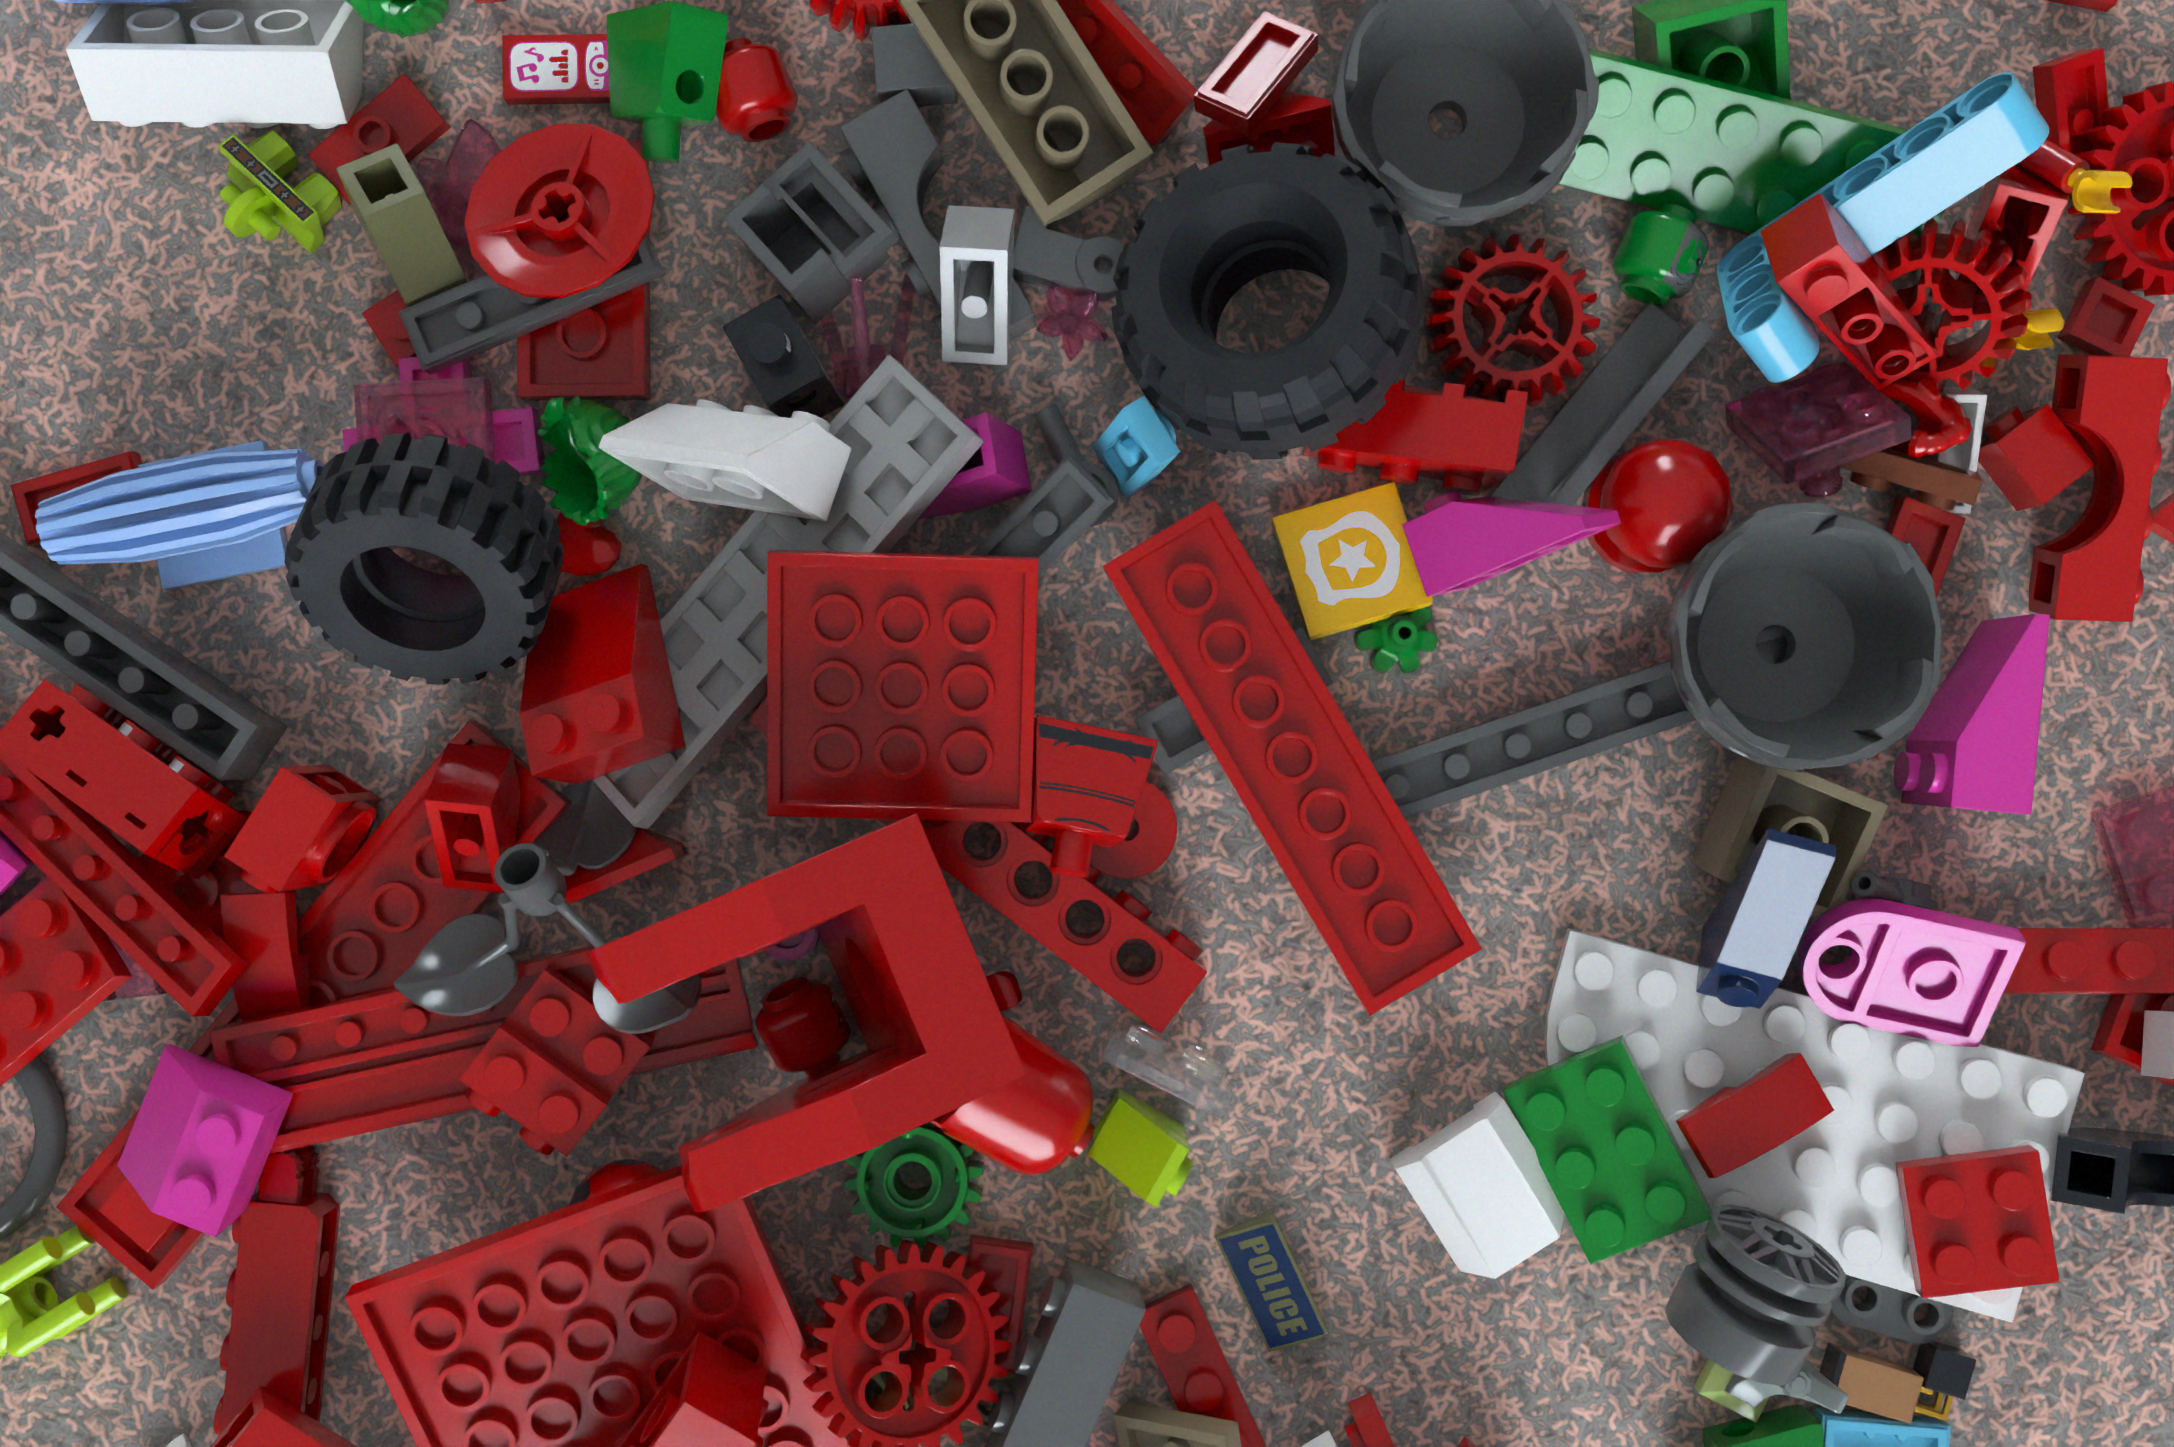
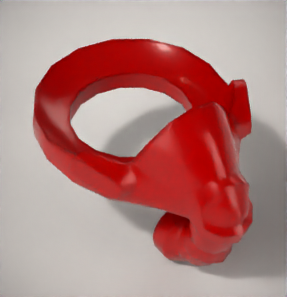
M1900 378L1880 391L1871 385L1861 398L1859 408L1861 420L1869 433L1883 445L1908 452L1910 457L1920 458L1924 455L1944 452L1949 447L1966 442L1972 431L1970 419L1966 417L1963 407L1952 397L1940 396L1938 388L1927 378L1917 383ZM1884 398L1904 402L1916 414L1919 429L1909 437L1890 433L1881 426L1876 418V402Z

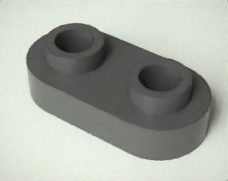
M1846 1275L1845 1286L1836 1301L1831 1302L1830 1310L1831 1314L1847 1325L1916 1344L1931 1343L1942 1337L1948 1330L1953 1317L1952 1305L1928 1298L1923 1299L1915 1294ZM1860 1286H1866L1867 1296L1865 1300L1859 1304H1852L1854 1290ZM1922 1303H1928L1929 1310L1926 1317L1920 1321H1914L1913 1315L1916 1307Z

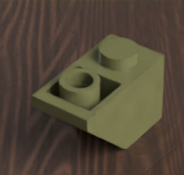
M397 143L336 168L356 217L407 308L467 282L466 276L424 189Z

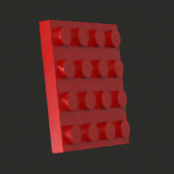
M770 550L767 560V816L902 820L917 813L920 820L1032 823L1038 557Z

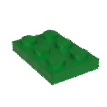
M1623 1035L1505 1084L1502 1092L1518 1123L1533 1145L1539 1164L1590 1265L1709 1220L1712 1209Z

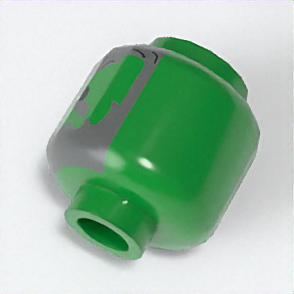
M1665 203L1660 206L1658 211H1641L1632 217L1612 260V268L1615 275L1621 280L1619 288L1623 293L1646 304L1651 301L1656 306H1665L1669 299L1681 298L1689 293L1709 250L1708 238L1695 225L1697 216L1693 212L1679 205Z

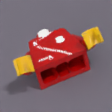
M2045 140L2028 157L1985 183L1973 211L1966 238L1973 240L1979 232L1989 228V231L1992 233V239L1988 247L1989 251L2010 244L2013 256L2007 267L2024 266L2027 277L2025 284L2020 289L2027 290L2067 205L2069 193L2072 192L2073 204L2077 211L2083 213L2116 214L2120 213L2121 209L2118 206H2114L2111 202V188H2131L2133 184L2132 178L2124 171L2090 170V165L2087 161L2060 145ZM1957 272L1956 280L1962 283H1975L1965 275ZM2045 308L2038 310L2028 309L2022 314L2028 318V325L2024 335L2014 338L2017 342L2016 348L2032 350L2053 347L2054 342L2049 337L2048 332L2061 331L2064 327V320L2059 310L2056 308Z

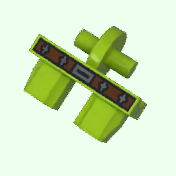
M274 130L267 132L246 146L234 134L219 144L220 152L230 160L227 175L234 183L228 184L220 192V198L230 206L224 217V226L237 238H245L258 232L267 241L275 239L282 227L310 254H313L325 241L322 226L342 207L337 189L317 172L312 173L293 189L285 183L282 178L297 168L299 163L297 155L290 145Z

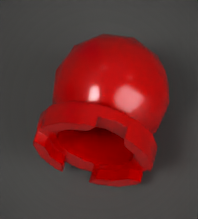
M1658 438L1636 445L1629 451L1613 457L1587 487L1583 496V504L1586 503L1585 507L1617 510L1621 524L1588 537L1590 545L1605 562L1626 573L1656 574L1691 563L1707 543L1724 533L1733 511L1729 476L1711 452L1684 440Z

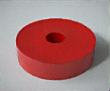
M1145 782L1133 817L1139 825L1136 836L1129 840H1123L1114 847L1093 844L1090 864L1103 874L1120 879L1139 878L1159 868L1172 852L1177 837L1175 811L1165 794L1153 784Z

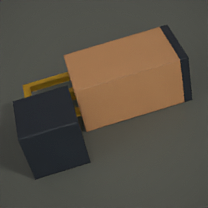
M1933 1341L1919 1345L1912 1369L1903 1364L1828 1342L1819 1372L1849 1395L1845 1405L1911 1424L1914 1412L1947 1421L1953 1397L1963 1400L1966 1398L1976 1359L1960 1348ZM1934 1391L1937 1392L1933 1406L1917 1402L1920 1392L1933 1395ZM1944 1394H1946L1941 1413H1939Z

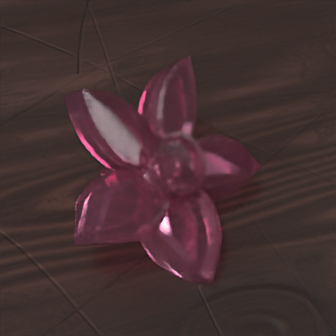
M1056 285L1048 288L1047 303L1052 314L1044 318L1036 330L1047 337H1058L1063 334V347L1070 362L1081 352L1084 339L1091 342H1101L1109 338L1102 325L1096 320L1089 318L1096 312L1098 307L1096 292H1087L1075 299V296L1065 288Z

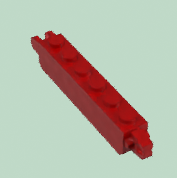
M309 1145L269 1154L263 1168V1174L260 1175L258 1192L252 1195L247 1210L233 1222L232 1238L235 1243H238L236 1269L232 1272L226 1289V1303L229 1307H232L230 1332L226 1335L220 1352V1367L223 1371H226L224 1395L218 1402L214 1415L213 1427L216 1434L220 1435L259 1386L264 1387L320 1423L340 1206L329 1193L317 1192L319 1167L316 1164L320 1160L317 1159L319 1153L315 1152L316 1147Z

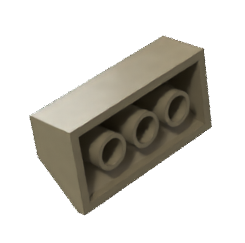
M898 0L1043 226L1095 204L1146 170L1154 152L1056 0Z

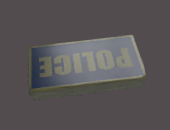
M1272 1209L1215 1235V1239L1268 1352L1318 1340L1329 1335L1326 1323Z

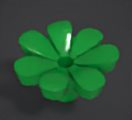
M1424 607L1370 623L1369 629H1362L1355 633V646L1358 650L1362 651L1374 649L1375 653L1370 660V666L1376 672L1386 673L1393 666L1394 662H1397L1401 671L1411 673L1419 667L1420 662L1417 652L1429 653L1437 646V636L1424 629V626L1431 620L1432 613L1428 607ZM1400 628L1404 632V636L1402 638L1399 636Z

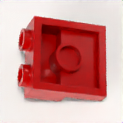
M548 965L459 1080L470 1087L465 1096L476 1109L492 1117H497L503 1111L523 1125L519 1135L532 1149L544 1155H551L556 1149L567 1157L608 1105L611 1097L650 1049L653 1040L643 1033L628 1034L609 1027L594 1009L593 997L552 966Z

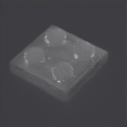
M1130 1016L1127 1024L1113 1018L1102 1040L1103 1061L1223 1119L1234 1094L1226 1071L1220 1067L1222 1061L1219 1058L1191 1044L1187 1045L1184 1053L1166 1045L1167 1042L1162 1039L1165 1034L1164 1032L1158 1033L1143 1020L1135 1016Z

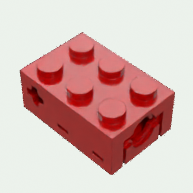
M44 679L0 730V750L144 854L199 880L248 819V817L230 805L237 794L206 772L200 771L187 762L188 759L160 739L148 734L138 727L137 723L79 684H76L68 693Z

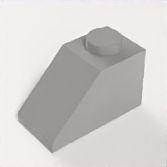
M948 205L940 243L942 362L1008 364L1014 273V209Z

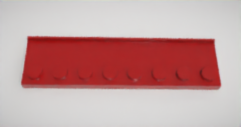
M589 946L515 962L519 973L514 987L496 1005L486 1011L473 1015L449 1016L431 1012L407 999L396 988L218 1025L209 1031L216 1062L294 1093L269 1154L474 1110L476 1108L465 1096L470 1087L459 1080L548 965L593 996V987L597 977L586 952L595 949V947ZM739 958L701 972V994L695 1009L689 1012L686 1018L662 1028L643 1033L652 1039L653 1043L629 1076L758 1047V1039L754 1029Z

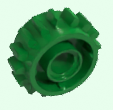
M928 1122L880 1146L847 1158L846 1162L852 1167L857 1168L858 1172L847 1176L844 1181V1189L857 1191L859 1198L852 1205L851 1211L853 1215L864 1212L871 1219L867 1231L871 1235L882 1229L891 1234L890 1243L896 1247L903 1237L914 1238L915 1244L920 1249L925 1247L928 1235L936 1233L944 1242L950 1239L952 1233L951 1222L953 1219L963 1225H967L970 1221L972 1213L967 1205L964 1204V1201L980 1202L983 1188L970 1182V1179H975L984 1174L985 1162L970 1160L969 1155L973 1153L974 1149L946 1135L941 1128ZM907 1162L921 1163L929 1170L932 1182L921 1189L910 1188L901 1181L898 1168Z

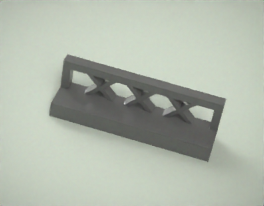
M1651 301L1647 303L1517 460L1514 472L1502 479L1490 493L1489 497L1573 506L1715 331L1701 319L1684 329Z

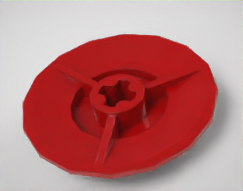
M554 124L520 136L489 161L471 189L464 225L473 258L496 284L525 297L565 298L601 285L631 261L650 230L656 195L646 162L624 137L593 124ZM568 212L570 217L561 222L560 216Z

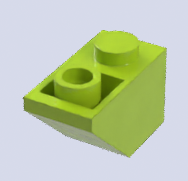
M1120 1088L1116 1091L1087 1145V1155L1145 1202L1156 1208L1165 1192L1173 1196L1178 1193L1193 1165V1160L1188 1158L1190 1147L1185 1126Z

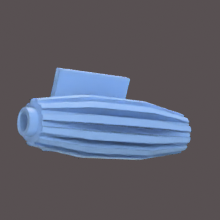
M263 440L138 465L139 468L113 473L41 501L38 504L39 509L35 512V518H37L36 531L40 536V544L43 550L47 551L48 557L52 561H57V564L136 563L157 559L162 589L165 590L286 567L284 560L287 539L284 526L297 522L316 478L322 473L324 464L319 459L312 460L310 454L305 453L304 449L269 450L268 443Z

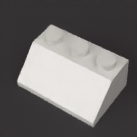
M702 399L697 401L696 406L667 403L603 435L598 447L683 499L827 521L852 449L829 433L831 425L816 415L794 411L791 418L779 417L769 410L753 405H745L743 412L731 411L718 403Z

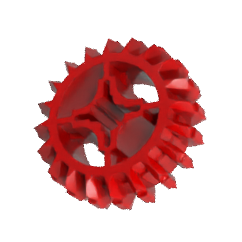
M1932 217L1925 222L1921 237H1917L1914 231L1911 230L1897 239L1895 245L1893 243L1889 244L1872 255V258L1889 282L1907 272L1921 269L1919 283L1913 287L1898 289L1897 294L1935 347L1938 357L1904 376L1906 380L1917 383L1927 378L1931 380L1941 393L1943 392L1946 379H1952L1964 391L1971 385L1973 371L1989 379L1996 371L1998 363L1996 358L2009 360L2013 356L2017 345L2014 338L2024 335L2027 329L2028 318L2022 313L2030 308L2032 294L2029 290L2020 289L2025 284L2027 277L2024 266L2007 267L2013 256L2010 244L1989 251L1988 247L1992 239V233L1989 231V228L1979 232L1972 240L1964 237L1966 223L1962 219L1954 222L1950 234L1939 233L1937 221ZM1949 270L1959 272L1975 283H1962L1954 279ZM1930 288H1932L1933 303L1941 304L1939 312L1945 309L1938 328L1936 326V313L1928 311L1930 304L1924 306ZM1988 320L1984 327L1970 338L1947 345L1948 336L1953 331L1972 327L1974 321Z
M1519 233L1511 234L1506 240L1504 253L1499 243L1493 237L1486 238L1482 242L1481 256L1470 248L1462 250L1458 255L1461 269L1447 265L1439 275L1442 283L1447 288H1433L1428 296V301L1442 311L1429 313L1424 318L1425 328L1442 331L1443 333L1431 339L1426 345L1429 353L1437 354L1447 351L1449 355L1437 368L1440 376L1449 375L1457 368L1463 377L1456 384L1466 385V391L1473 383L1479 385L1480 389L1477 398L1492 400L1496 391H1500V402L1504 403L1507 390L1528 392L1526 404L1529 407H1535L1543 401V389L1553 397L1561 394L1566 390L1563 376L1575 380L1584 372V367L1577 357H1589L1596 349V344L1582 334L1594 332L1598 329L1601 319L1591 314H1584L1582 310L1590 307L1597 301V293L1594 291L1578 293L1576 286L1587 276L1586 269H1576L1568 275L1561 268L1568 261V251L1560 250L1551 260L1543 257L1547 248L1545 238H1537L1528 252H1524L1523 241ZM1503 275L1516 276L1530 281L1522 292L1516 294L1505 293L1495 286L1488 290L1479 282L1490 277ZM1546 295L1551 300L1558 318L1559 333L1557 341L1551 337L1554 331L1544 323L1540 313L1541 304ZM1526 301L1527 306L1519 315L1521 319L1517 324V330L1513 334L1509 333L1496 344L1497 337L1504 330L1502 326L1506 321V315L1510 311L1515 312ZM1464 302L1473 308L1471 315L1479 321L1483 329V341L1477 351L1471 346L1464 330ZM1505 351H1517L1527 358L1534 354L1546 363L1538 368L1527 371L1504 370L1492 365L1495 359Z

